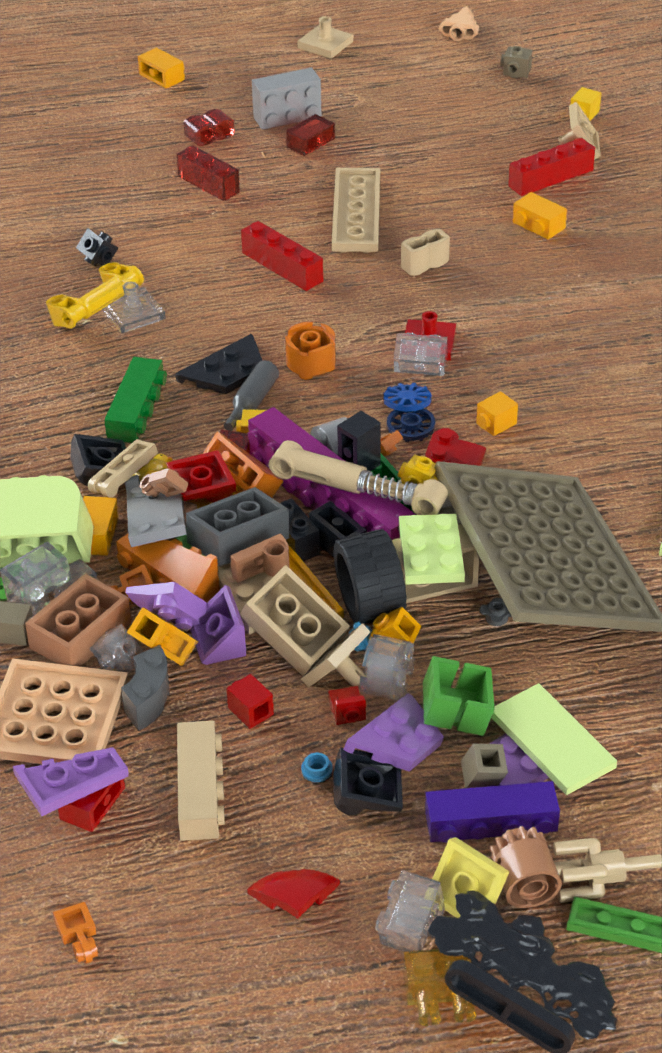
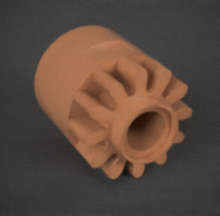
M520 826L519 828L507 830L502 837L495 839L497 845L490 847L492 860L510 871L503 886V891L509 904L517 908H532L550 901L557 895L561 889L562 881L542 832L537 833L535 827L527 831L524 826Z

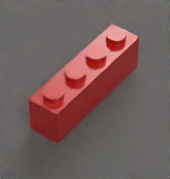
M577 138L574 141L557 145L554 148L514 161L509 165L508 186L520 196H524L530 192L533 193L593 171L595 147L585 139Z
M256 221L241 230L242 254L305 291L324 282L323 258L260 221Z

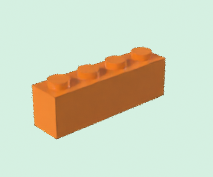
M128 534L116 541L119 563L124 568L130 570L145 564L154 584L176 582L206 603L220 591L217 556L212 554L203 556L200 549L196 547L187 549L177 539L172 541L165 539L131 547Z

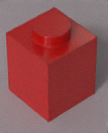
M252 674L233 682L226 688L228 709L249 729L274 715L273 694Z

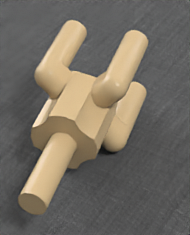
M596 838L553 843L555 856L587 852L586 859L554 862L563 883L589 880L590 886L560 889L558 892L560 903L572 902L574 896L588 900L602 898L605 894L604 884L625 882L627 871L662 868V857L660 854L624 858L623 852L619 849L601 851L600 841Z

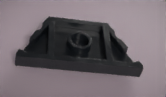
M249 334L176 373V381L182 384L185 380L196 382L197 388L210 389L225 395L241 387L257 363L263 361L254 336Z

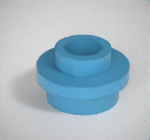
M311 753L303 761L301 772L308 781L323 782L332 775L333 766L325 754Z

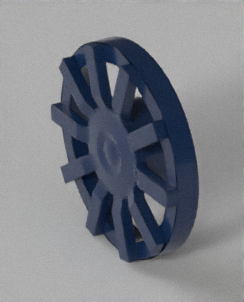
M426 409L417 411L393 410L387 417V430L389 433L401 429L399 432L403 437L402 440H405V442L409 443V441L416 440L421 442L424 438L433 434L435 417ZM400 415L401 420L395 419V417ZM426 419L430 420V422L422 423Z

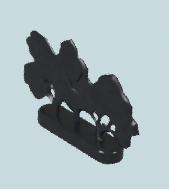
M472 890L455 895L456 909L461 915L459 918L436 916L431 923L428 932L435 937V944L440 953L447 956L462 955L471 960V962L457 960L449 966L444 977L448 988L551 1053L569 1052L575 1040L574 1029L580 1036L588 1040L598 1038L599 1033L603 1029H617V1018L611 1012L615 1001L611 991L606 987V980L600 968L596 965L579 961L559 966L554 963L551 957L555 949L550 939L544 936L545 928L541 917L518 915L517 919H514L512 923H505L498 912L497 905L481 893ZM478 951L483 954L480 962L475 958V954ZM491 969L497 970L500 973V975L508 982L509 985L494 977L487 971H490ZM521 986H528L536 990L541 995L545 1006H541L518 991ZM546 992L552 996L550 1001H547L545 998ZM560 999H567L572 1003V1006L564 1010L558 1005L556 1009L553 1007L554 1003ZM577 1011L579 1015L577 1018L570 1016V1012ZM559 1016L569 1018L572 1022L573 1027L567 1021H565Z

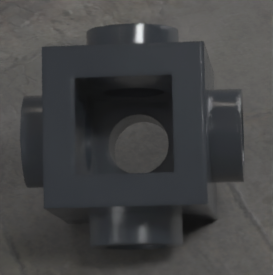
M87 228L76 246L80 252L86 255L84 260L93 266H97V264L103 266L110 263L119 247L111 242L113 240L111 236L103 231L99 234Z

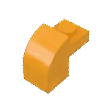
M143 607L126 632L150 648L160 645L166 657L180 666L184 665L198 643L190 635Z

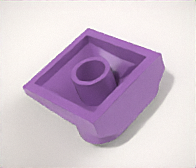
M176 582L126 587V594L137 606L150 610L168 622L175 623L174 626L179 629H191L192 626L199 623V618L206 614L207 603Z

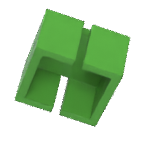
M433 656L423 680L424 724L451 729L453 725L457 726V731L484 736L495 710L491 668L465 663L455 688H451L459 668V661Z

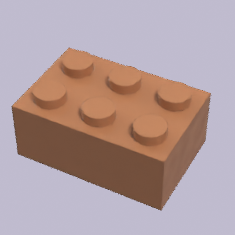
M85 573L25 623L29 648L56 664L81 667L132 622L129 597Z

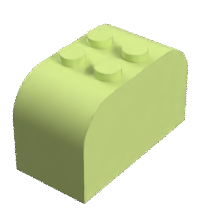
M46 475L29 478L13 477L11 479H0V567L90 562L93 521L80 490L74 481L63 476Z

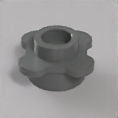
M493 598L489 604L480 607V613L485 615L486 622L492 626H502L507 623L508 617H512L502 598Z

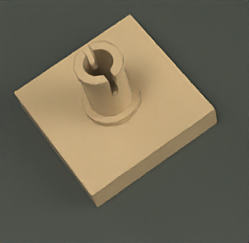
M323 16L319 18V25L298 40V48L327 58H333L353 42V34L331 28V17Z
M577 102L569 105L572 131L559 137L560 144L574 141L577 138H583L595 147L594 160L601 157L598 132Z
M362 623L337 642L301 678L308 688L335 669L346 679L351 687L359 685L367 677L349 658L350 653L370 633L367 627Z

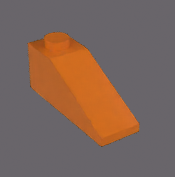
M216 432L203 452L204 454L218 450L236 484L244 491L256 487L273 498L283 483V480L275 476L266 465L220 432Z

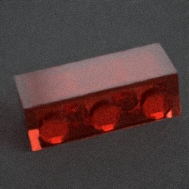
M193 145L177 153L178 177L222 201H226L240 193L239 169Z

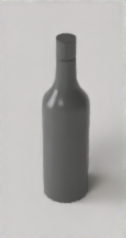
M266 360L257 363L233 398L234 410L224 424V428L227 431H232L235 428L237 420L242 418L243 409L257 410L279 377V370L276 365Z

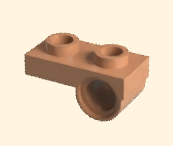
M281 534L230 556L232 577L237 583L261 572L274 577L285 565L289 568V548L286 539Z

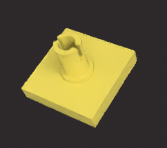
M454 837L448 840L425 897L456 918H459L461 915L456 909V894L474 890L496 904L510 871Z

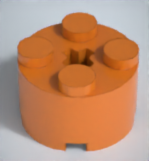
M302 322L288 330V335L285 336L286 365L292 372L299 374L301 379L309 380L313 376L322 375L335 369L336 340L335 332L331 327L322 323L320 327L313 326V322Z

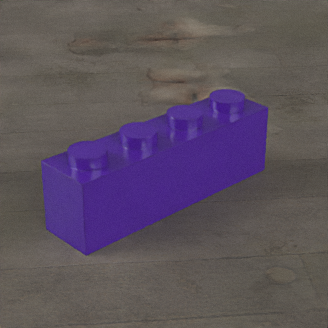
M553 781L428 791L425 795V815L430 843L448 842L449 839L454 837L459 840L501 837L507 830L519 828L520 826H524L527 831L535 827L537 833L542 832L543 834L558 832L560 809Z

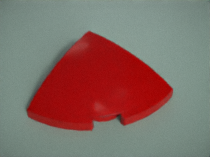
M310 869L279 871L255 882L247 889V894L272 910L279 906L299 919L314 902L320 905L340 885V880L327 873Z

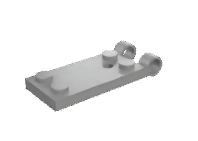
M138 475L132 476L125 482L128 538L131 547L187 535L184 503L181 494L166 497L160 492L156 497L146 496L140 488Z

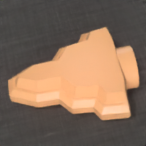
M466 6L450 18H446L440 24L439 31L442 32L443 36L450 37L454 41H461L462 39L473 40L478 35L479 26L476 25L472 10Z

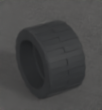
M379 529L336 540L333 550L336 576L345 607L354 623H368L374 621L382 613L388 614L400 607L406 609L407 595L401 563L393 541L385 530Z

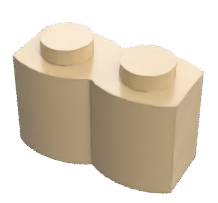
M434 229L425 232L421 236L403 241L401 243V268L409 275L417 276L429 268H438L449 261L450 236L441 229Z

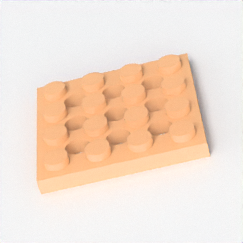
M12 659L0 688V759L42 764L43 760L54 759L56 763L72 760L75 754L106 749L123 700L121 687L129 682L128 672ZM33 685L40 686L36 690H27L31 688ZM61 689L69 690L67 693L64 694L57 693ZM91 692L98 693L95 697H85ZM24 707L32 708L30 711L25 713L18 712L22 710ZM53 711L61 712L57 716H48ZM85 714L90 715L86 720L77 719ZM15 730H22V731H23V732H22L21 734H19V735H9L10 733L14 732ZM46 733L52 734L48 739L39 738ZM74 737L82 738V740L77 743L68 742L71 741Z

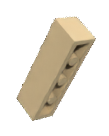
M215 721L177 723L178 823L180 841L218 839L219 825H225L224 805L218 806V800H224L223 781H217V776L223 775L222 757H217L216 753L222 752V734L215 733Z

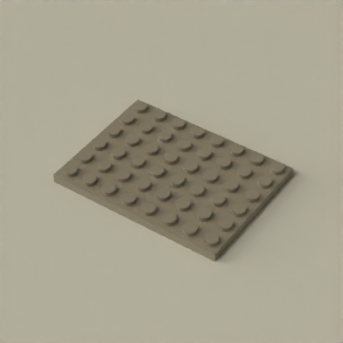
M437 461L434 467L436 470L435 475L439 482L447 488L450 503L514 621L662 632L661 611L578 477Z

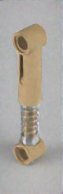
M284 441L269 461L271 472L281 479H289L295 476L356 494L366 492L367 490L368 494L374 492L376 496L381 494L383 498L388 496L390 500L396 498L397 502L403 500L404 504L412 506L413 511L417 515L438 514L448 497L447 488L437 480L429 479L423 484L419 483L418 485L415 483L409 484L408 482L402 484L401 479L398 482H394V478L387 480V476H384V478H380V474L373 476V473L367 471V468L364 466L306 451L294 441Z

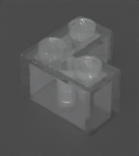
M48 541L0 569L7 601L30 604L33 616L50 603L48 593L72 579L68 559Z
M401 870L398 881L393 880L391 882L387 899L390 902L386 911L382 910L379 913L375 930L378 931L381 945L420 957L427 937L434 938L428 932L431 923L436 916H442L445 910L441 882Z

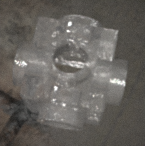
M122 624L106 631L89 648L104 670L129 672L134 668L133 657L144 652L139 646L137 639L126 633L127 630Z

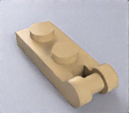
M136 439L89 480V491L113 498L118 492V487L128 481L135 472L148 464L150 459L158 453L156 445Z

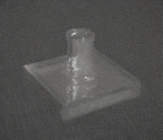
M136 282L125 283L123 285L124 296L102 309L121 334L166 319L164 309L145 287L139 288Z

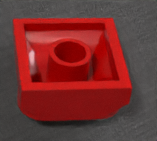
M442 428L433 433L425 457L431 459L434 463L440 461L481 466L487 448L460 440L455 431L449 428Z
M218 450L166 463L167 468L178 472L179 476L188 482L186 491L181 493L184 501L207 498V500L214 503L233 496V492H236V482Z

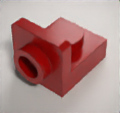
M358 686L328 691V700L336 725L366 720V700L363 695H360Z

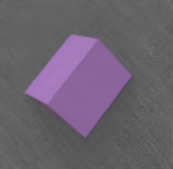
M225 585L207 603L206 614L199 618V623L190 629L193 638L198 641L196 648L201 663L205 665L246 656L245 627L231 589Z

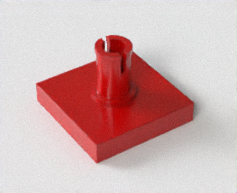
M433 311L422 313V320L408 319L401 348V357L451 361L456 335V323L437 322L438 315Z

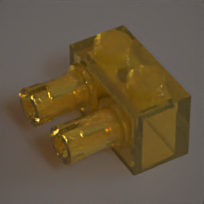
M439 949L404 952L403 979L407 1005H417L418 1019L422 1026H428L429 1016L431 1017L432 1026L441 1022L442 1017L438 1005L440 1002L452 1001L456 1022H464V1012L467 1022L476 1019L477 1013L474 1005L450 990L444 979L449 966L454 961L467 960L471 962L469 958L462 955L447 956L440 953Z

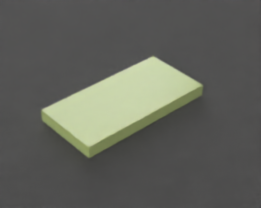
M539 683L494 706L495 710L491 718L565 795L576 791L617 767V760Z

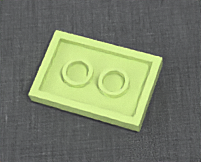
M457 515L399 516L405 585L464 582L465 571Z

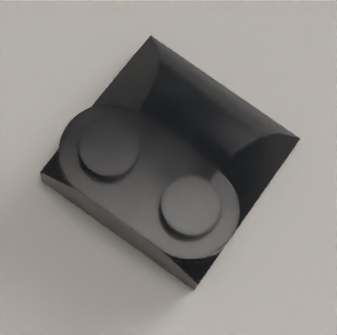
M74 434L71 441L70 459L77 479L83 485L88 486L89 480L126 449L124 440Z
M340 747L333 773L334 804L338 810L347 815H358L363 809L401 812L403 809L401 769L388 763L371 760L373 753L354 750L352 754L343 750L344 747Z

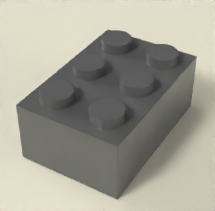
M254 487L186 513L187 543L200 549L205 556L209 554L217 556L219 566L231 563V555L273 536L281 534L285 539H289V509Z

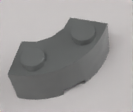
M160 645L133 657L135 675L129 683L121 687L124 713L138 731L149 726L161 715L164 710V704L170 694L167 659Z

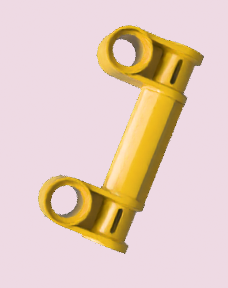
M117 262L101 266L99 273L103 284L80 298L56 295L46 301L53 325L69 329L74 328L80 320L90 318L98 311L128 294L129 290L134 286L142 285L144 283L142 272L136 266L123 265Z

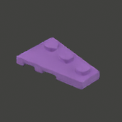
M113 747L75 754L72 760L55 763L54 759L43 760L40 766L25 768L24 764L13 766L14 775L41 816L129 776L128 767Z

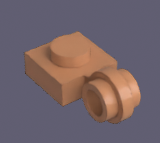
M169 468L151 473V475L148 474L140 482L142 493L152 497H156L160 492L166 497L181 494L186 491L188 482L181 478L178 472Z

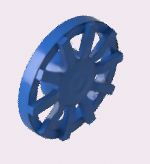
M398 383V386H389L383 393V401L387 407L394 410L417 411L430 405L431 392L426 386H417L416 383L411 385Z

